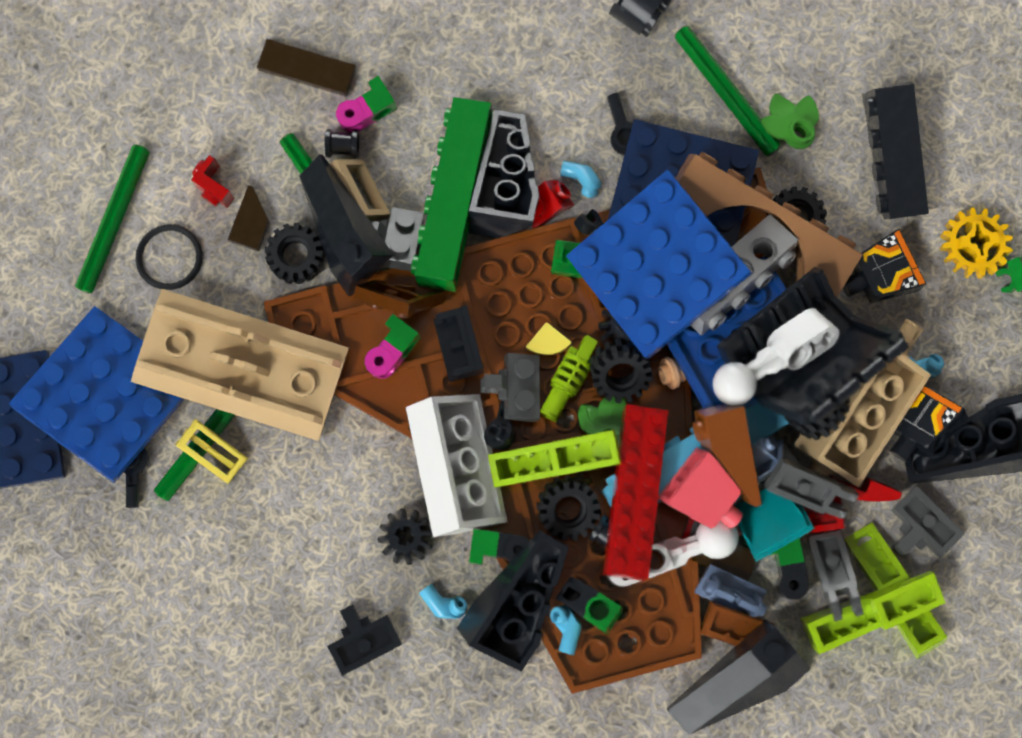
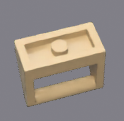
M335 159L330 163L333 170L370 221H381L390 217V212L363 159ZM356 172L374 209H368L350 173Z

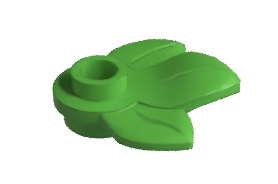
M775 93L769 105L770 115L761 119L764 129L772 137L785 140L792 148L799 150L808 148L814 141V125L819 120V112L814 100L808 95L795 106L786 98ZM794 131L800 132L802 138L798 137Z
M613 396L611 401L605 400L604 397L599 407L581 404L578 412L581 430L588 435L615 430L619 447L623 408L627 404L626 400L622 398V403H616Z

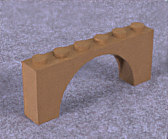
M700 152L699 156L696 154L688 155L675 178L706 216L726 207L740 205L752 206L771 214L798 239L795 250L797 254L795 282L814 267L823 269L834 295L838 297L863 255L854 249L857 245L856 243L842 235H839L837 239L827 233L829 227L812 218L808 222L799 217L802 211L787 202H784L781 206L771 200L774 194L757 185L753 189L744 184L746 178L738 172L729 168L726 173L716 167L718 161L708 154Z

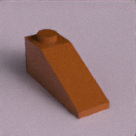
M721 404L694 411L696 421L693 422V432L696 440L700 442L705 451L710 452L740 488V497L755 507L761 506L744 406Z

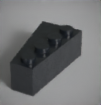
M914 84L878 88L863 93L862 98L868 127V139L873 156L872 173L879 190V194L876 195L878 213H883V219L929 214Z

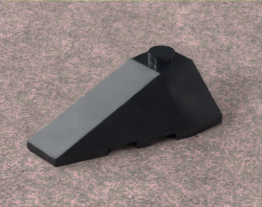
M494 109L469 208V233L501 238L533 225L539 201V192L536 185L525 114Z
M318 155L299 177L330 270L346 294L353 296L355 294V286L366 283L394 254L323 155Z
M1022 394L995 399L986 404V408L968 417L959 429L933 455L930 456L916 448L908 461L905 462L909 484L1021 472Z
M541 530L476 598L458 625L457 629L468 646L522 672L540 645L543 635L541 632L545 615H549L551 594L554 586L558 584L569 548L565 543Z
M765 619L666 710L690 735L786 692L810 668L780 632Z

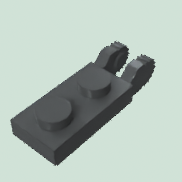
M783 457L780 458L764 483L766 489L771 493L819 513H828L841 519L845 518L848 510L840 503L833 501L835 496L855 502L859 496V493L848 485Z
M841 530L809 536L808 544L824 597L828 599L834 621L842 620V608L838 603L837 596L849 594L850 606L854 615H863L858 594V583Z

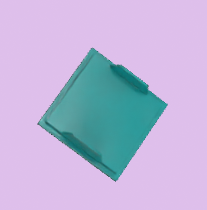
M766 488L759 491L761 506L755 507L745 501L735 505L743 513V517L738 525L756 562L814 529L803 505L771 493Z

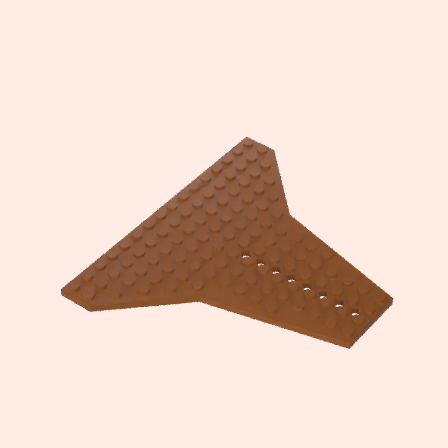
M755 168L750 187L755 189L758 185L767 190L761 168ZM745 206L737 242L769 214L758 208ZM610 210L598 213L603 223L608 220ZM575 217L465 247L456 292L445 291L443 304L415 313L410 318L398 317L418 332L421 339L396 371L385 379L374 377L366 369L365 356L371 349L378 347L390 332L385 323L393 314V311L385 308L375 309L368 307L367 302L355 299V294L348 296L339 283L330 286L324 285L263 302L269 323L348 347L349 351L334 396L411 440L412 435L406 407L430 397L480 394L486 425L488 426L490 422L495 420L501 400H498V394L480 392L481 379L485 374H498L500 369H504V356L507 353L536 355L528 351L526 346L546 322L572 342L571 346L576 349L586 335L597 340L598 343L590 356L591 358L592 355L596 356L595 350L598 347L605 350V342H602L601 336L607 332L598 329L599 322L607 321L601 315L604 309L607 310V308L586 281L582 278L551 274L556 240L582 243L589 237V235L583 234L576 228L574 224ZM761 253L755 254V256L759 259L762 258L764 255ZM394 268L377 272L367 281L381 280L396 284L414 285L415 293L422 295L435 290L418 286L415 274H411V271ZM467 305L484 374L450 383L433 319L436 318V314ZM666 344L649 358L652 369V382H649V389L647 391L642 389L643 395L640 398H637L635 394L632 395L633 401L627 403L629 405L668 410L665 443L679 436L681 441L692 435L689 429L693 427L691 386L687 379L685 382L680 383L678 388L670 389L667 385L661 383L657 369L660 366L661 359L665 357L674 358ZM569 348L553 355H539L540 409L552 390L550 386L551 379ZM622 363L610 368L608 373L611 377L623 378L630 375L634 368L630 364ZM591 370L578 394L573 398H569L562 410L566 412L567 416L573 415L574 421L570 422L569 428L564 429L562 425H557L556 422L545 418L541 414L537 422L512 420L511 422L515 424L516 438L513 443L578 432L581 436L588 435L580 428L578 420L579 408L581 404L599 407L600 402L605 397L604 394L600 396L597 393V389L594 388ZM508 448L504 450L492 449L493 454L510 451ZM616 465L586 470L580 473L583 474L584 478H591L592 483L588 486L594 491L600 503L601 509L599 510L601 515L599 520L596 519V526L603 515L608 517V521L610 520L611 507L601 491L608 485L606 479L615 474ZM532 481L501 486L500 489L508 522L480 529L521 535L529 541L540 530L552 536L538 517L539 511L536 506L537 502H540L538 497L540 492ZM571 496L562 498L556 506L557 516L563 520L575 518L580 512V501ZM663 502L657 504L653 544L674 536L681 538L689 517ZM589 528L587 530L589 535L585 537L578 535V540L572 541L571 538H567V541H564L559 536H556L555 539L565 543L569 548L558 584L554 586L549 601L551 608L549 615H545L541 632L543 635L541 639L572 694L702 658L699 595L694 593L699 584L698 563L692 561V557L688 559L686 565L651 577L646 581H640L626 587L615 586L608 588V585L606 583L601 584L599 579L604 576L605 555L599 556V553L597 551L592 552L590 547L595 544V541L589 540L594 530ZM652 551L650 569L657 570L662 566L663 558L657 551ZM497 559L502 570H504L509 563L504 559ZM570 575L585 585L591 586L612 601H619L621 606L626 605L628 608V612L623 614L624 619L617 620L608 635L574 612L582 626L575 655L558 651L563 634L550 619V612L554 607L565 606L556 599V596ZM628 633L630 638H636L637 644L632 646L633 652L627 653L625 648L619 649L618 642L622 641L623 634Z

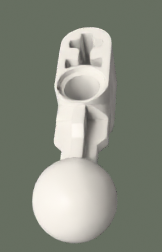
M810 308L803 311L777 328L770 335L767 347L757 353L756 359L747 365L731 362L721 366L713 378L715 395L721 402L727 405L745 404L753 397L756 391V381L767 374H776L782 369L797 370L836 343L839 337V329L816 309Z
M721 521L713 529L700 524L695 535L684 539L674 536L653 544L652 551H657L661 554L663 563L657 570L650 569L649 578L684 566L689 558L702 553L713 559H722L729 556L738 544L739 536L736 527L729 528ZM607 576L610 583L617 587H626L641 581L634 579L623 581L621 577Z

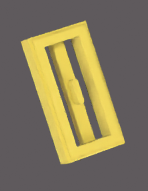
M195 418L191 422L190 427L183 432L180 440L178 439L175 443L178 448L227 484H229L248 459V457ZM199 429L238 458L235 464L194 434L196 430ZM189 439L230 469L228 473L225 474L187 446L186 443Z

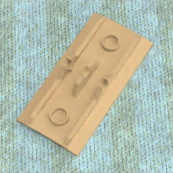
M161 289L135 364L131 382L320 441L349 348Z

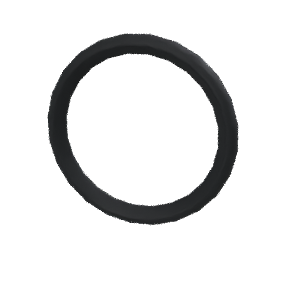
M166 224L150 230L143 236L136 250L135 261L137 270L146 283L154 288L174 290L189 284L196 277L202 264L203 253L201 244L191 231L182 226ZM165 231H176L187 236L192 241L196 252V261L190 274L179 282L171 284L157 282L146 273L142 262L143 250L148 241L153 236Z

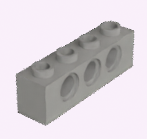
M769 214L732 246L734 251L751 270L752 274L690 326L701 336L709 329L714 331L720 327L727 318L726 314L731 309H740L749 300V294L756 287L759 289L764 288L773 278V272L779 267L785 269L793 262L797 256L795 250L798 239ZM755 254H764L768 257V259H759L755 256Z

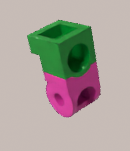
M379 76L368 81L370 91L355 100H346L338 105L336 118L344 131L352 133L353 130H359L360 132L397 110L395 101Z
M394 314L385 323L386 327L390 330L388 335L378 347L371 349L365 356L366 369L378 379L390 377L421 339L418 332Z

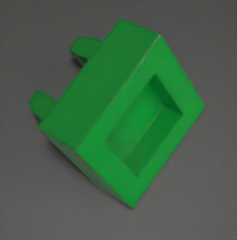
M556 240L551 274L583 279L566 257L580 243Z
M1017 257L1007 261L1009 269L1001 268L996 272L997 277L1005 275L1011 277L1010 285L1001 288L1003 293H1013L1015 291L1022 293V257Z

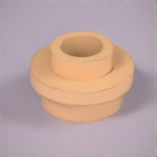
M665 357L661 359L660 366L657 369L661 383L667 385L670 389L678 388L680 383L686 380L675 358Z

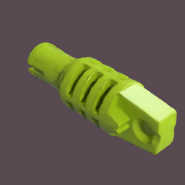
M586 335L577 349L570 346L551 379L550 386L552 390L540 409L542 416L557 422L569 398H573L578 394L590 372V365H592L590 356L598 343L597 340Z

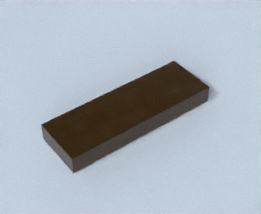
M267 38L257 64L258 71L345 97L348 95L357 69L354 64Z

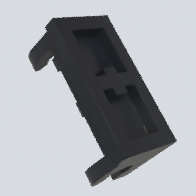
M467 305L436 314V318L433 321L449 382L484 374Z

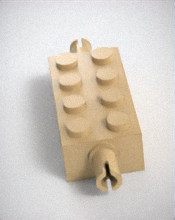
M908 319L904 320L899 331L902 332L909 348L892 363L885 362L886 368L866 384L860 383L861 388L849 397L850 402L847 403L850 407L849 412L843 413L846 420L844 423L838 421L837 425L840 428L836 432L831 428L829 430L830 436L825 438L821 434L819 440H815L813 437L808 439L800 434L793 446L812 458L811 470L828 477L830 474L834 475L836 473L857 487L860 486L931 376L930 373L909 359L910 356L908 355L920 334L923 333V328H920V326Z

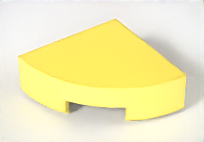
M546 322L527 344L526 349L536 355H553L565 351L572 345V342Z

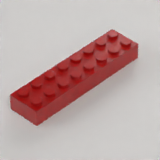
M626 404L623 408L618 447L621 464L616 465L603 575L641 581L649 579L668 410Z

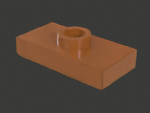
M710 600L701 624V634L736 646L765 619L757 616L752 617L748 613Z

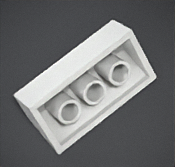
M480 394L430 397L407 406L406 411L433 537L472 531L473 529L507 523L500 487L494 488L488 459V455L493 454L492 448L484 440L487 425Z

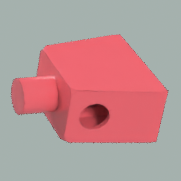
M697 447L658 496V499L711 529L715 528L720 521L727 527L733 528L743 517V513L733 505L741 494L740 488L710 452Z

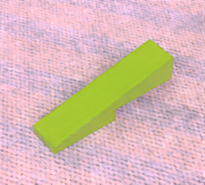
M615 430L488 455L494 488L621 464Z
M873 522L844 539L875 591L910 579ZM862 537L872 538L857 547V543ZM930 611L896 625L916 659L942 645L947 640L946 634Z
M929 571L860 596L863 615L861 616L854 615L849 600L840 603L843 613L842 620L834 621L830 607L804 616L800 620L812 649L818 654H822L880 627L884 630L892 628L946 602L934 572Z

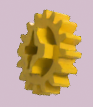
M973 207L967 211V215L960 211L955 215L956 221L950 219L945 226L948 230L943 231L940 234V238L947 242L942 244L939 249L944 252L948 251L949 255L943 261L945 263L951 261L955 263L952 270L954 273L962 268L965 270L964 278H969L975 272L977 278L982 279L986 271L992 276L998 271L997 266L1003 267L1007 263L1003 256H1009L1012 253L1013 249L1006 246V244L1013 240V236L1004 234L1009 225H999L997 223L1000 217L999 214L989 218L988 209L984 208L977 215ZM965 226V236L956 238L958 230ZM974 237L976 242L982 243V246L979 249L977 244H971V240ZM996 248L993 258L987 261L989 257L988 250Z

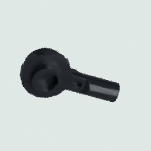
M614 93L607 96L615 123L610 138L611 146L618 154L625 155L632 122H627L619 93Z
M502 400L500 401L497 418L490 422L484 433L485 443L490 448L496 450L509 448L516 438L515 424L511 422L512 420H504V401Z
M145 447L124 471L126 474V508H139V474L143 473L149 461L148 452Z

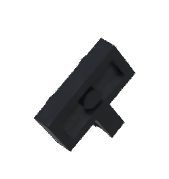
M352 604L340 610L347 627L341 629L344 637L327 647L343 676L401 646L402 642L388 615L371 623L368 616L360 619Z

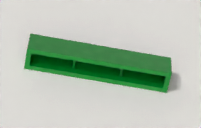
M453 97L451 108H446L443 125L447 129L445 137H440L438 141L437 155L440 156L438 166H433L431 173V185H434L432 196L427 195L424 206V214L428 216L426 225H420L418 232V244H421L419 255L413 256L411 274H415L418 286L452 292L457 290L469 233V208L493 116L491 102Z

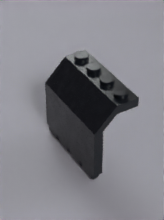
M817 267L812 268L716 346L725 364L738 362L747 365L756 359L759 351L767 347L768 338L777 328L807 309H816L839 329V337L830 349L797 370L782 369L776 374H767L756 381L757 386L753 397L763 407L805 426L811 422L815 424L821 422L836 409L834 403L841 405L861 388L860 383L866 384L886 368L885 362L892 363L909 348L902 332L855 316L834 295L823 269Z

